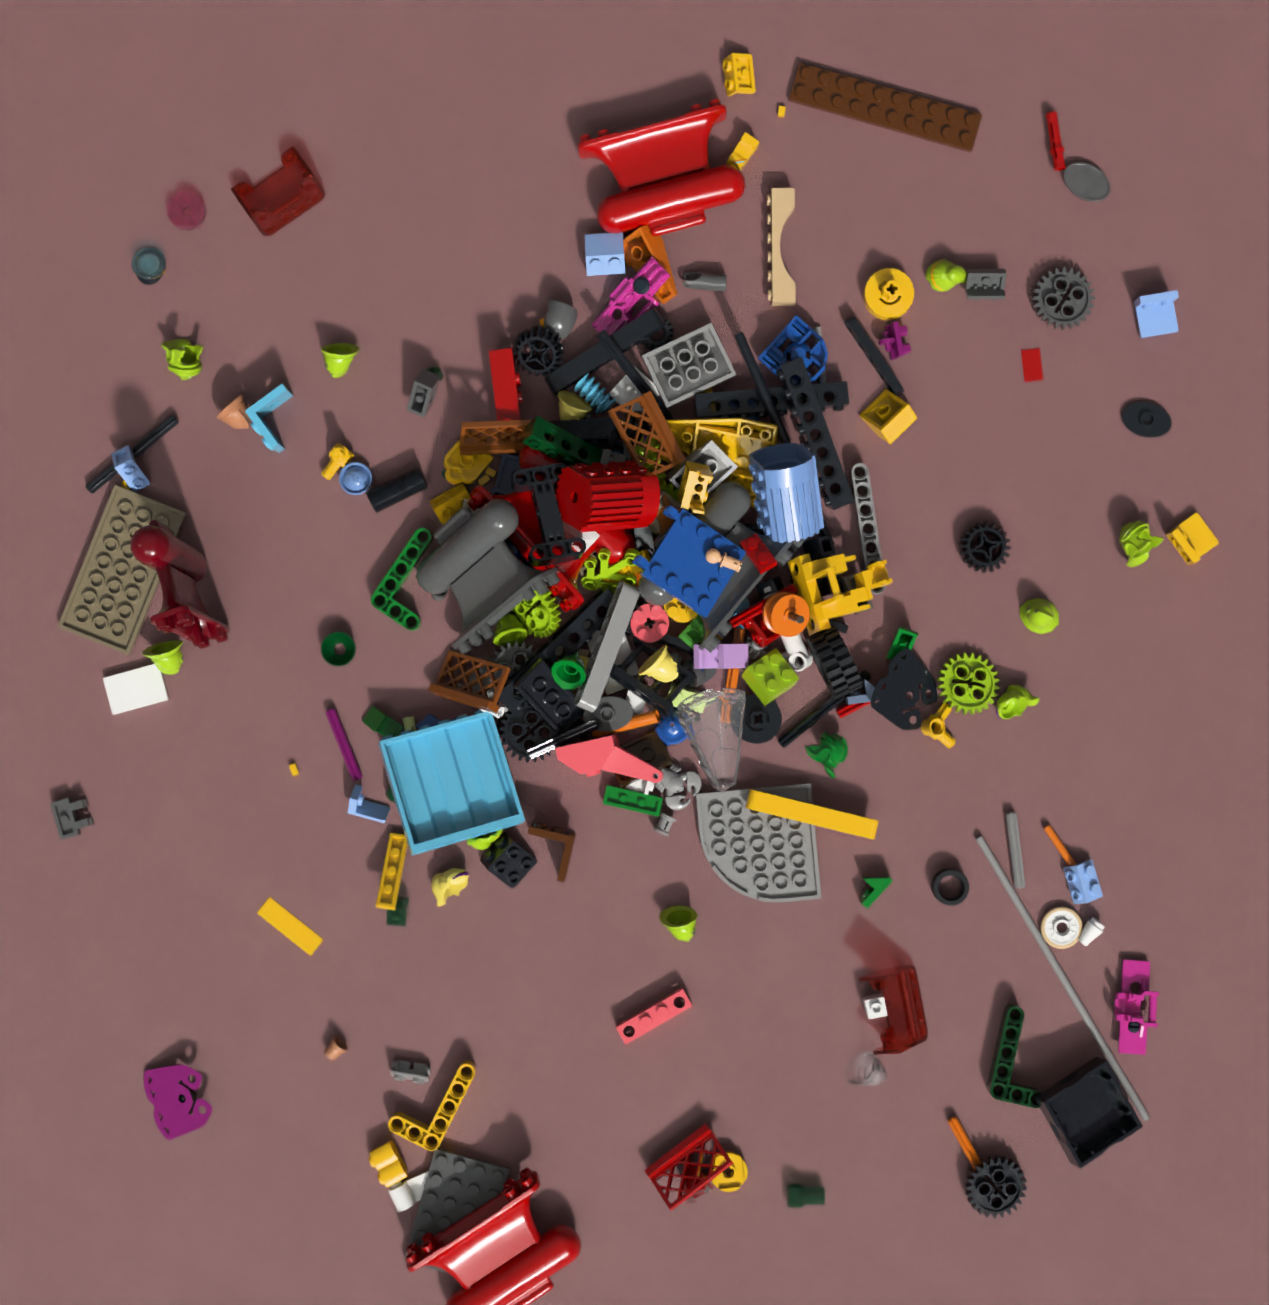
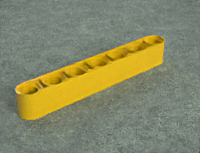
M749 789L745 805L747 809L874 840L879 823L875 819Z

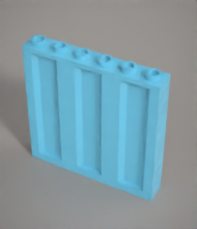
M478 710L472 716H467V714L460 715L454 721L442 720L436 726L424 725L419 727L418 731L406 730L401 732L400 736L393 737V735L382 737V741H379V750L411 856L522 824L525 821L492 714Z

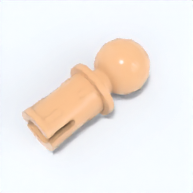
M715 548L707 550L705 558L709 563L719 562V567L724 566L736 572L740 571V565L743 563L742 560L728 556L726 552L721 555Z

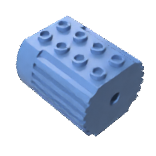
M802 443L776 444L752 452L749 455V471L753 475L754 481L751 483V486L756 495L754 506L759 516L756 519L758 528L762 529L764 534L772 541L779 543H789L794 540L800 541V539L804 540L809 536H814L815 533L818 534L819 530L824 528L815 455Z

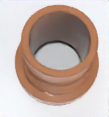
M334 1036L331 1039V1043L324 1050V1054L327 1058L334 1061L348 1050V1046L341 1038Z

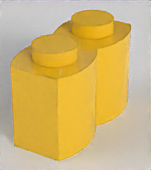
M392 1140L369 1152L370 1157H368L371 1166L373 1168L376 1167L379 1174H377V1177L382 1185L385 1184L388 1188L408 1177L407 1167Z

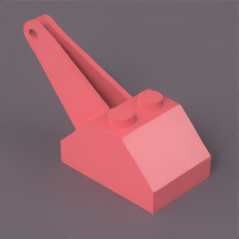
M617 733L555 748L559 761L579 774L586 773L587 777L601 773L600 770H605L653 783H658L663 779V772L660 769L620 747Z

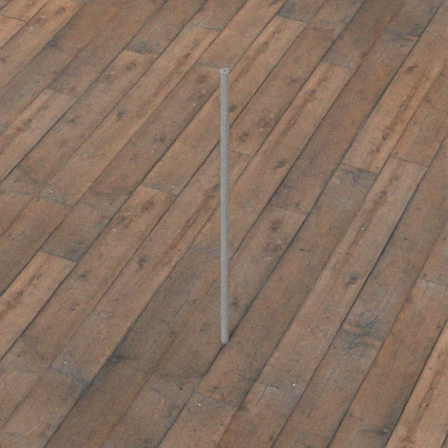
M983 836L977 837L975 840L1143 1121L1150 1119L1148 1112Z

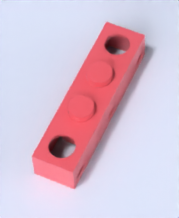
M683 987L617 1024L616 1029L626 1045L692 1007V1003ZM676 997L684 998L685 1005L683 1007L677 1008L674 1005ZM626 1026H632L635 1029L633 1036L627 1037L624 1035L623 1030Z

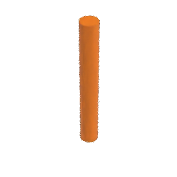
M1050 824L1043 828L1068 866L1076 865V862Z

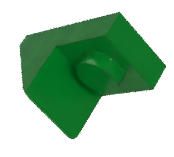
M901 626L896 629L894 640L886 658L893 660L903 649L909 648L911 650L918 632Z
M375 706L371 707L362 720L370 729L384 737L388 735H393V737L399 736L404 729L403 725Z
M888 876L861 877L872 889H867L860 896V903L868 909L893 880Z

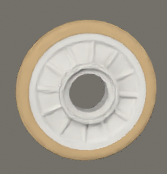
M1060 906L1050 909L1044 915L1040 929L1042 937L1050 946L1065 949L1078 942L1083 931L1081 918L1074 910ZM1060 922H1064L1067 926L1066 931L1063 933H1059L1056 928Z

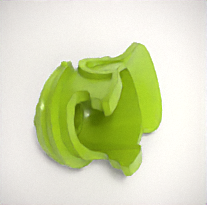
M176 339L161 343V347L166 351V361L169 363V366H167L168 370L179 376L181 380L191 379L192 376L201 372L203 364L200 362L199 356L202 353V349H204L203 345L196 344L193 346L187 339Z
M1143 521L1131 522L1121 528L1119 539L1122 549L1128 557L1126 566L1135 567L1144 563L1149 558L1148 552L1152 548L1159 546L1164 540L1163 537L1151 536L1149 524Z

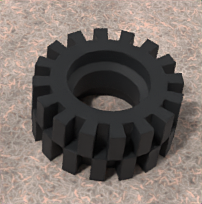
M664 316L661 317L666 324L662 328L664 332L663 337L660 340H653L648 337L641 342L650 351L673 340V326Z

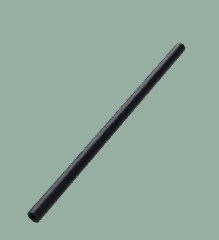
M743 332L734 335L770 420L773 425H778L780 443H791ZM823 518L824 528H821L819 533L821 537L830 536L831 534Z

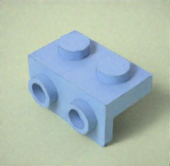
M1092 859L1063 868L1074 904L1089 903L1103 897Z

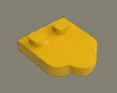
M458 440L445 455L443 461L446 469L445 478L453 485L460 484L461 482L471 484L478 479L493 461L494 457L490 454L460 455Z

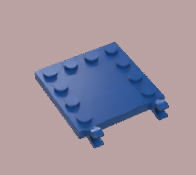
M671 505L669 507L666 506L663 514L674 520L649 561L641 555H636L632 563L643 569L640 574L641 576L703 618H707L735 570L724 566L719 567V562L709 563L705 558L707 550L715 548L721 555L726 552L728 556L738 560H742L746 552L685 509H681L678 512Z

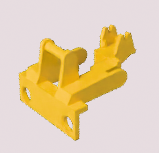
M843 553L811 561L810 555L805 554L789 561V569L798 591L797 596L802 597L809 607L810 616L807 624L809 636L822 630L830 629L829 619L870 609V604H864L859 607L858 604L873 599L872 589L890 585L893 582L892 578L889 579L885 567L887 560L872 563L867 566L866 571L854 575L857 589L850 590L844 593V595L840 592L836 575L847 571L846 563L856 560V555L845 557ZM795 564L798 567V573L795 570ZM828 577L834 597L822 601L816 579ZM811 620L814 621L815 628L812 627Z

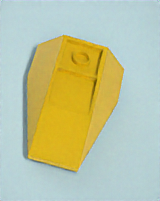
M744 418L666 420L685 458L712 439L738 466L720 484L727 481H736L745 486L749 495L756 496L751 486V483L754 481L753 475L749 471V455L758 449L777 444L778 425ZM660 455V459L669 463L667 457Z

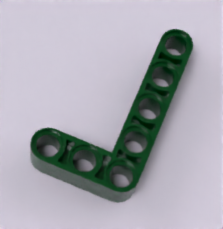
M1010 1003L1003 1010L987 1082V1091L997 1100L1031 1108H1040L1036 1101L1031 1102L1030 1099L1033 1094L1039 1095L1042 1092L1035 1087L1010 1082L1024 1020V1011L1018 1005ZM1013 1009H1017L1018 1015L1015 1018H1010V1012ZM1009 1028H1013V1035L1010 1037H1006V1030ZM1004 1047H1009V1053L1005 1056H1002V1049ZM1000 1066H1005L1003 1074H997V1069ZM1001 1085L999 1093H993L994 1086ZM1016 1089H1019V1096L1013 1098L1012 1092Z

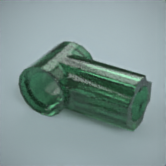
M799 1184L787 1185V1207L801 1208L804 1205H825V1188L804 1187Z

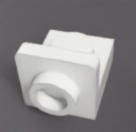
M640 779L627 785L626 789L648 795L649 791H653L655 783Z

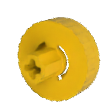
M885 268L875 272L867 281L863 291L865 307L874 317L881 320H894L901 317L910 308L914 299V288L910 278L904 272L894 268ZM888 288H891V291H893V294H891L890 291H887Z

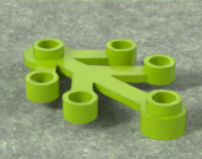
M602 548L598 554V558L601 560L600 572L595 574L597 559L589 556L584 563L587 568V574L582 577V586L591 591L605 587L610 589L613 594L619 582L602 581L605 578L624 581L634 586L637 580L635 575L616 572L626 566H634L635 564L632 561L636 555H641L637 549L630 548L626 550L623 559L609 567L611 552L606 548Z

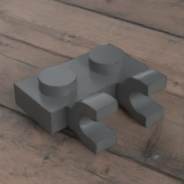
M70 797L50 803L60 840L80 835V828L94 825L92 817L77 821L75 810L89 806L87 799L72 802Z

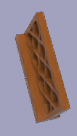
M651 391L608 411L633 461L637 462V465L640 467H644L645 462L654 466L652 473L658 475L680 465L686 460ZM639 402L642 408L641 414L632 411L635 403ZM622 411L627 413L625 422L619 420L615 412ZM630 415L639 418L638 426L628 423ZM643 420L649 422L651 426L650 432L641 429ZM627 427L636 431L634 439L627 436ZM639 432L648 436L646 444L637 441ZM651 438L659 441V449L650 446ZM636 445L645 448L643 457L636 454ZM648 450L657 453L655 461L646 458ZM660 455L667 457L670 464L667 466L660 464Z
M532 420L461 422L459 435L460 455L520 453L526 445L522 442L528 423Z
M449 650L435 684L430 683L428 691L439 697L497 714L500 708L497 702L511 668ZM453 656L457 657L459 663L451 667L450 663ZM471 661L473 667L466 671L464 665ZM486 665L488 671L480 675L479 669ZM461 668L462 674L455 678L453 672ZM503 670L501 677L495 679L494 673ZM475 672L477 678L469 682L468 676ZM450 675L451 681L442 684L444 678ZM490 676L492 683L484 687L482 680ZM464 679L466 685L459 689L457 682ZM479 683L481 689L473 693L471 687ZM494 687L493 697L489 698L486 691Z

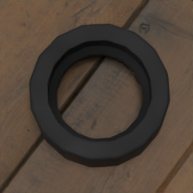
M945 868L933 877L931 890L939 902L948 906H955L967 898L969 882L962 872L953 868ZM946 876H954L960 880L961 891L954 898H946L940 893V881Z

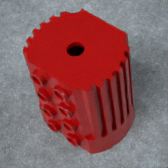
M611 461L609 464L594 462L592 465L577 463L575 466L562 468V474H559L558 478L560 480L557 481L558 488H556V493H558V496H556V500L558 501L561 520L580 532L648 527L657 516L660 504L658 477L649 472L646 467L637 465L635 461Z

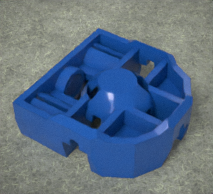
M796 315L758 357V360L776 376L777 365L787 361V353H791V359L798 356L802 357L806 369L811 364L819 369L814 377L808 372L811 383H813L825 371L828 351L824 339ZM811 335L816 336L819 340L813 349L805 344ZM789 338L793 343L786 347L783 354L779 348ZM808 351L810 352V359L806 358V352ZM794 374L790 378V383L796 385L799 378Z

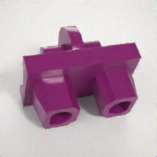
M892 322V324L885 326L883 339L878 341L880 346L885 345L886 352L889 351L890 360H896L911 352L910 344L902 343L901 337L906 336L908 333L907 326L899 325V322Z

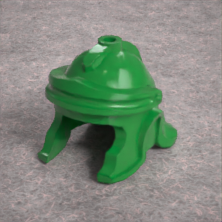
M826 731L823 734H819V746H806L805 749L813 760L824 765L825 771L830 778H836L834 768H837L839 763H843L848 755L847 741L836 733L829 735Z

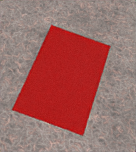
M1040 348L1021 350L1024 382L1043 380Z

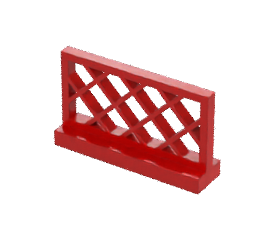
M705 1123L646 1168L644 1172L651 1179L669 1210L672 1211L731 1166L733 1162L716 1138L713 1130ZM712 1139L715 1143L713 1151L705 1150L706 1143ZM694 1152L700 1153L698 1163L689 1162L690 1155ZM704 1154L712 1155L710 1165L702 1164ZM716 1155L724 1156L726 1162L721 1166H716ZM678 1164L684 1165L682 1175L674 1174L675 1167ZM688 1165L697 1166L695 1177L686 1176ZM701 1167L710 1168L709 1174L705 1178L699 1177ZM663 1176L669 1177L667 1187L660 1186L657 1182ZM673 1177L681 1178L679 1189L671 1188ZM685 1179L694 1180L693 1187L689 1190L684 1189ZM670 1191L678 1192V1197L673 1203L668 1199Z

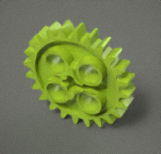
M535 590L536 596L529 601L524 599L511 611L515 612L516 615L514 616L519 619V622L523 624L525 629H528L530 635L534 633L535 637H548L557 631L556 628L560 626L558 622L561 619L558 615L561 612L556 610L559 605L554 603L556 598L550 596L551 591L539 596Z
M963 653L961 657L957 654L954 656V659H948L949 664L945 663L942 665L945 670H940L939 674L943 677L937 679L942 684L937 686V688L943 690L939 696L946 697L943 703L950 702L949 709L955 706L956 713L962 709L963 715L967 714L968 710L970 715H973L975 710L977 713H981L982 708L986 710L989 708L988 704L994 703L992 698L998 696L994 691L1000 689L995 683L1000 680L994 679L997 672L991 671L994 665H986L988 659L982 662L981 655L975 659L974 653H971L969 657L966 653ZM958 668L963 671V677L957 675L956 671ZM976 672L981 673V681L975 677ZM952 680L957 681V682H961V683H957V684H956V683H952ZM968 680V683H969V684H975V685H972V686H970V687L968 688V684H965V683H963V682H965V681ZM977 684H982L985 687L982 688L980 686H977ZM955 687L961 690V696L955 694ZM974 690L979 692V699H976L973 696Z

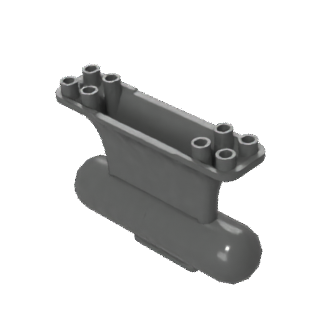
M736 481L723 482L707 498V501L703 503L704 514L694 513L691 508L685 509L738 547H740L739 542L756 533L782 567L794 554L788 548L795 552L806 540L800 539V541L794 540L789 543H779L742 524L739 520L748 511L751 498L745 486ZM668 529L662 535H658L653 541L656 548ZM746 554L742 558L743 563L740 565V571L733 573L707 618L701 616L704 631L698 647L700 650L705 648L711 653L721 640L715 635L718 634L721 638H724L731 630L733 625L728 620L766 574V572L760 574ZM641 576L638 588L646 602L662 606L673 600L674 597Z
M504 499L490 500L473 516L467 507H462L434 533V537L440 546L427 556L417 568L416 578L419 586L424 591L431 594H441L449 588L453 591L461 609L463 623L461 633L452 646L454 650L459 649L462 654L472 649L469 643L474 648L484 644L485 642L481 636L485 640L495 634L492 627L500 622L501 618L524 599L529 601L536 596L535 590L540 596L549 590L547 582L551 587L560 581L557 575L560 571L557 567L547 570L530 568L522 563L508 547L504 540L516 530L519 516L517 509Z

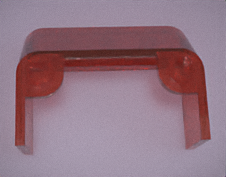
M913 965L873 971L859 977V982L869 981L874 990H881L888 1015L886 1016L888 1027L883 1029L880 1035L883 1046L873 1050V1055L900 1054L927 1040L928 1028L917 971Z

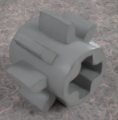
M748 637L744 642L748 644L749 658L756 660L758 656L762 658L766 654L765 650L768 646L762 648L751 637Z

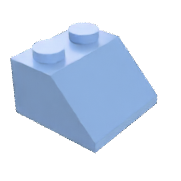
M623 232L618 234H585L587 276L625 273Z

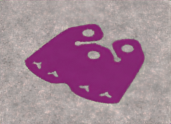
M186 1065L145 1070L143 1079L145 1093L148 1100L155 1106L154 1120L166 1139L177 1138L199 1129L207 1123L212 1113V1106L202 1098L197 1099L193 1108V1114L190 1115L189 1111L193 1104L190 1091L182 1084H179V1080H182L189 1088L197 1090L202 1081V1076L198 1071ZM189 1075L195 1076L196 1081L194 1083L188 1080ZM180 1094L186 1098L184 1103L178 1100ZM204 1106L206 1108V1113L201 1114L199 1112V1107Z

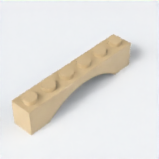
M772 188L770 194H767V206H770V213H767V225H771V232H767V244H771V251L767 252V262L771 263V270H768L767 275L768 282H771V289H768V301H771V306H794L796 303V286L785 269L781 258L780 237L783 226L795 208V188Z

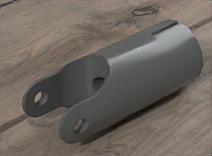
M686 272L684 274L685 281L683 286L685 288L726 291L727 274Z

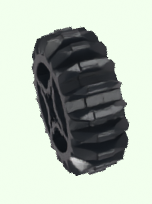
M533 325L530 330L526 328L523 333H519L518 338L514 342L513 352H515L514 359H519L517 365H523L522 371L528 369L529 375L535 372L536 377L540 373L545 377L548 373L551 374L560 367L564 360L565 351L562 350L564 344L560 343L561 337L555 338L556 331L550 333L549 327L543 330L541 325L538 329ZM525 343L529 344L530 351L528 354L525 350ZM549 349L553 352V359L551 360L548 354Z
M984 521L982 527L981 523L977 522L976 528L971 525L969 526L970 532L967 530L963 532L966 537H960V541L965 544L958 545V548L964 549L959 555H966L967 558L962 560L963 563L969 560L970 563L967 567L971 568L975 565V572H978L980 567L982 573H986L987 568L989 572H993L994 567L1000 569L999 562L1005 564L1006 560L1003 557L1008 558L1010 556L1009 553L1005 552V550L1011 549V546L1005 545V543L1010 542V539L1004 540L1003 538L1007 535V532L1000 534L999 532L1002 527L999 526L995 530V523H991L988 527V522ZM984 532L992 534L997 541H989ZM978 533L977 546L970 548L973 536ZM983 542L985 543V545H993L986 549V552H984L985 549L976 550L983 545ZM999 546L998 555L992 561V549ZM972 554H981L986 563L978 561Z

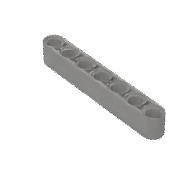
M857 463L850 470V481L855 501L854 507L863 568L866 571L870 562L882 561L869 470L865 464ZM855 468H861L864 471V476L857 477L854 473ZM864 487L867 491L866 496H860L857 493V488ZM865 505L869 508L870 512L868 515L861 514V506ZM865 524H869L872 527L871 534L863 532ZM867 543H872L875 546L874 553L866 551ZM886 586L881 587L879 591H874L872 589V595H878L885 590Z
M620 581L616 587L585 670L586 680L578 688L574 699L575 706L590 712H594L598 707L640 594L639 588L624 581Z

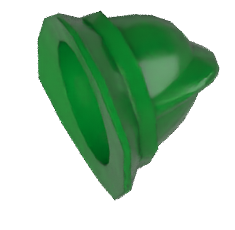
M579 652L564 656L555 662L551 668L555 682L563 690L580 687L586 680L584 662L579 657Z

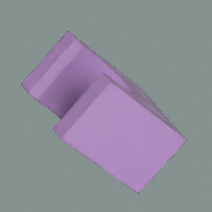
M718 644L711 653L705 648L700 650L698 648L699 645H694V669L748 667V644Z

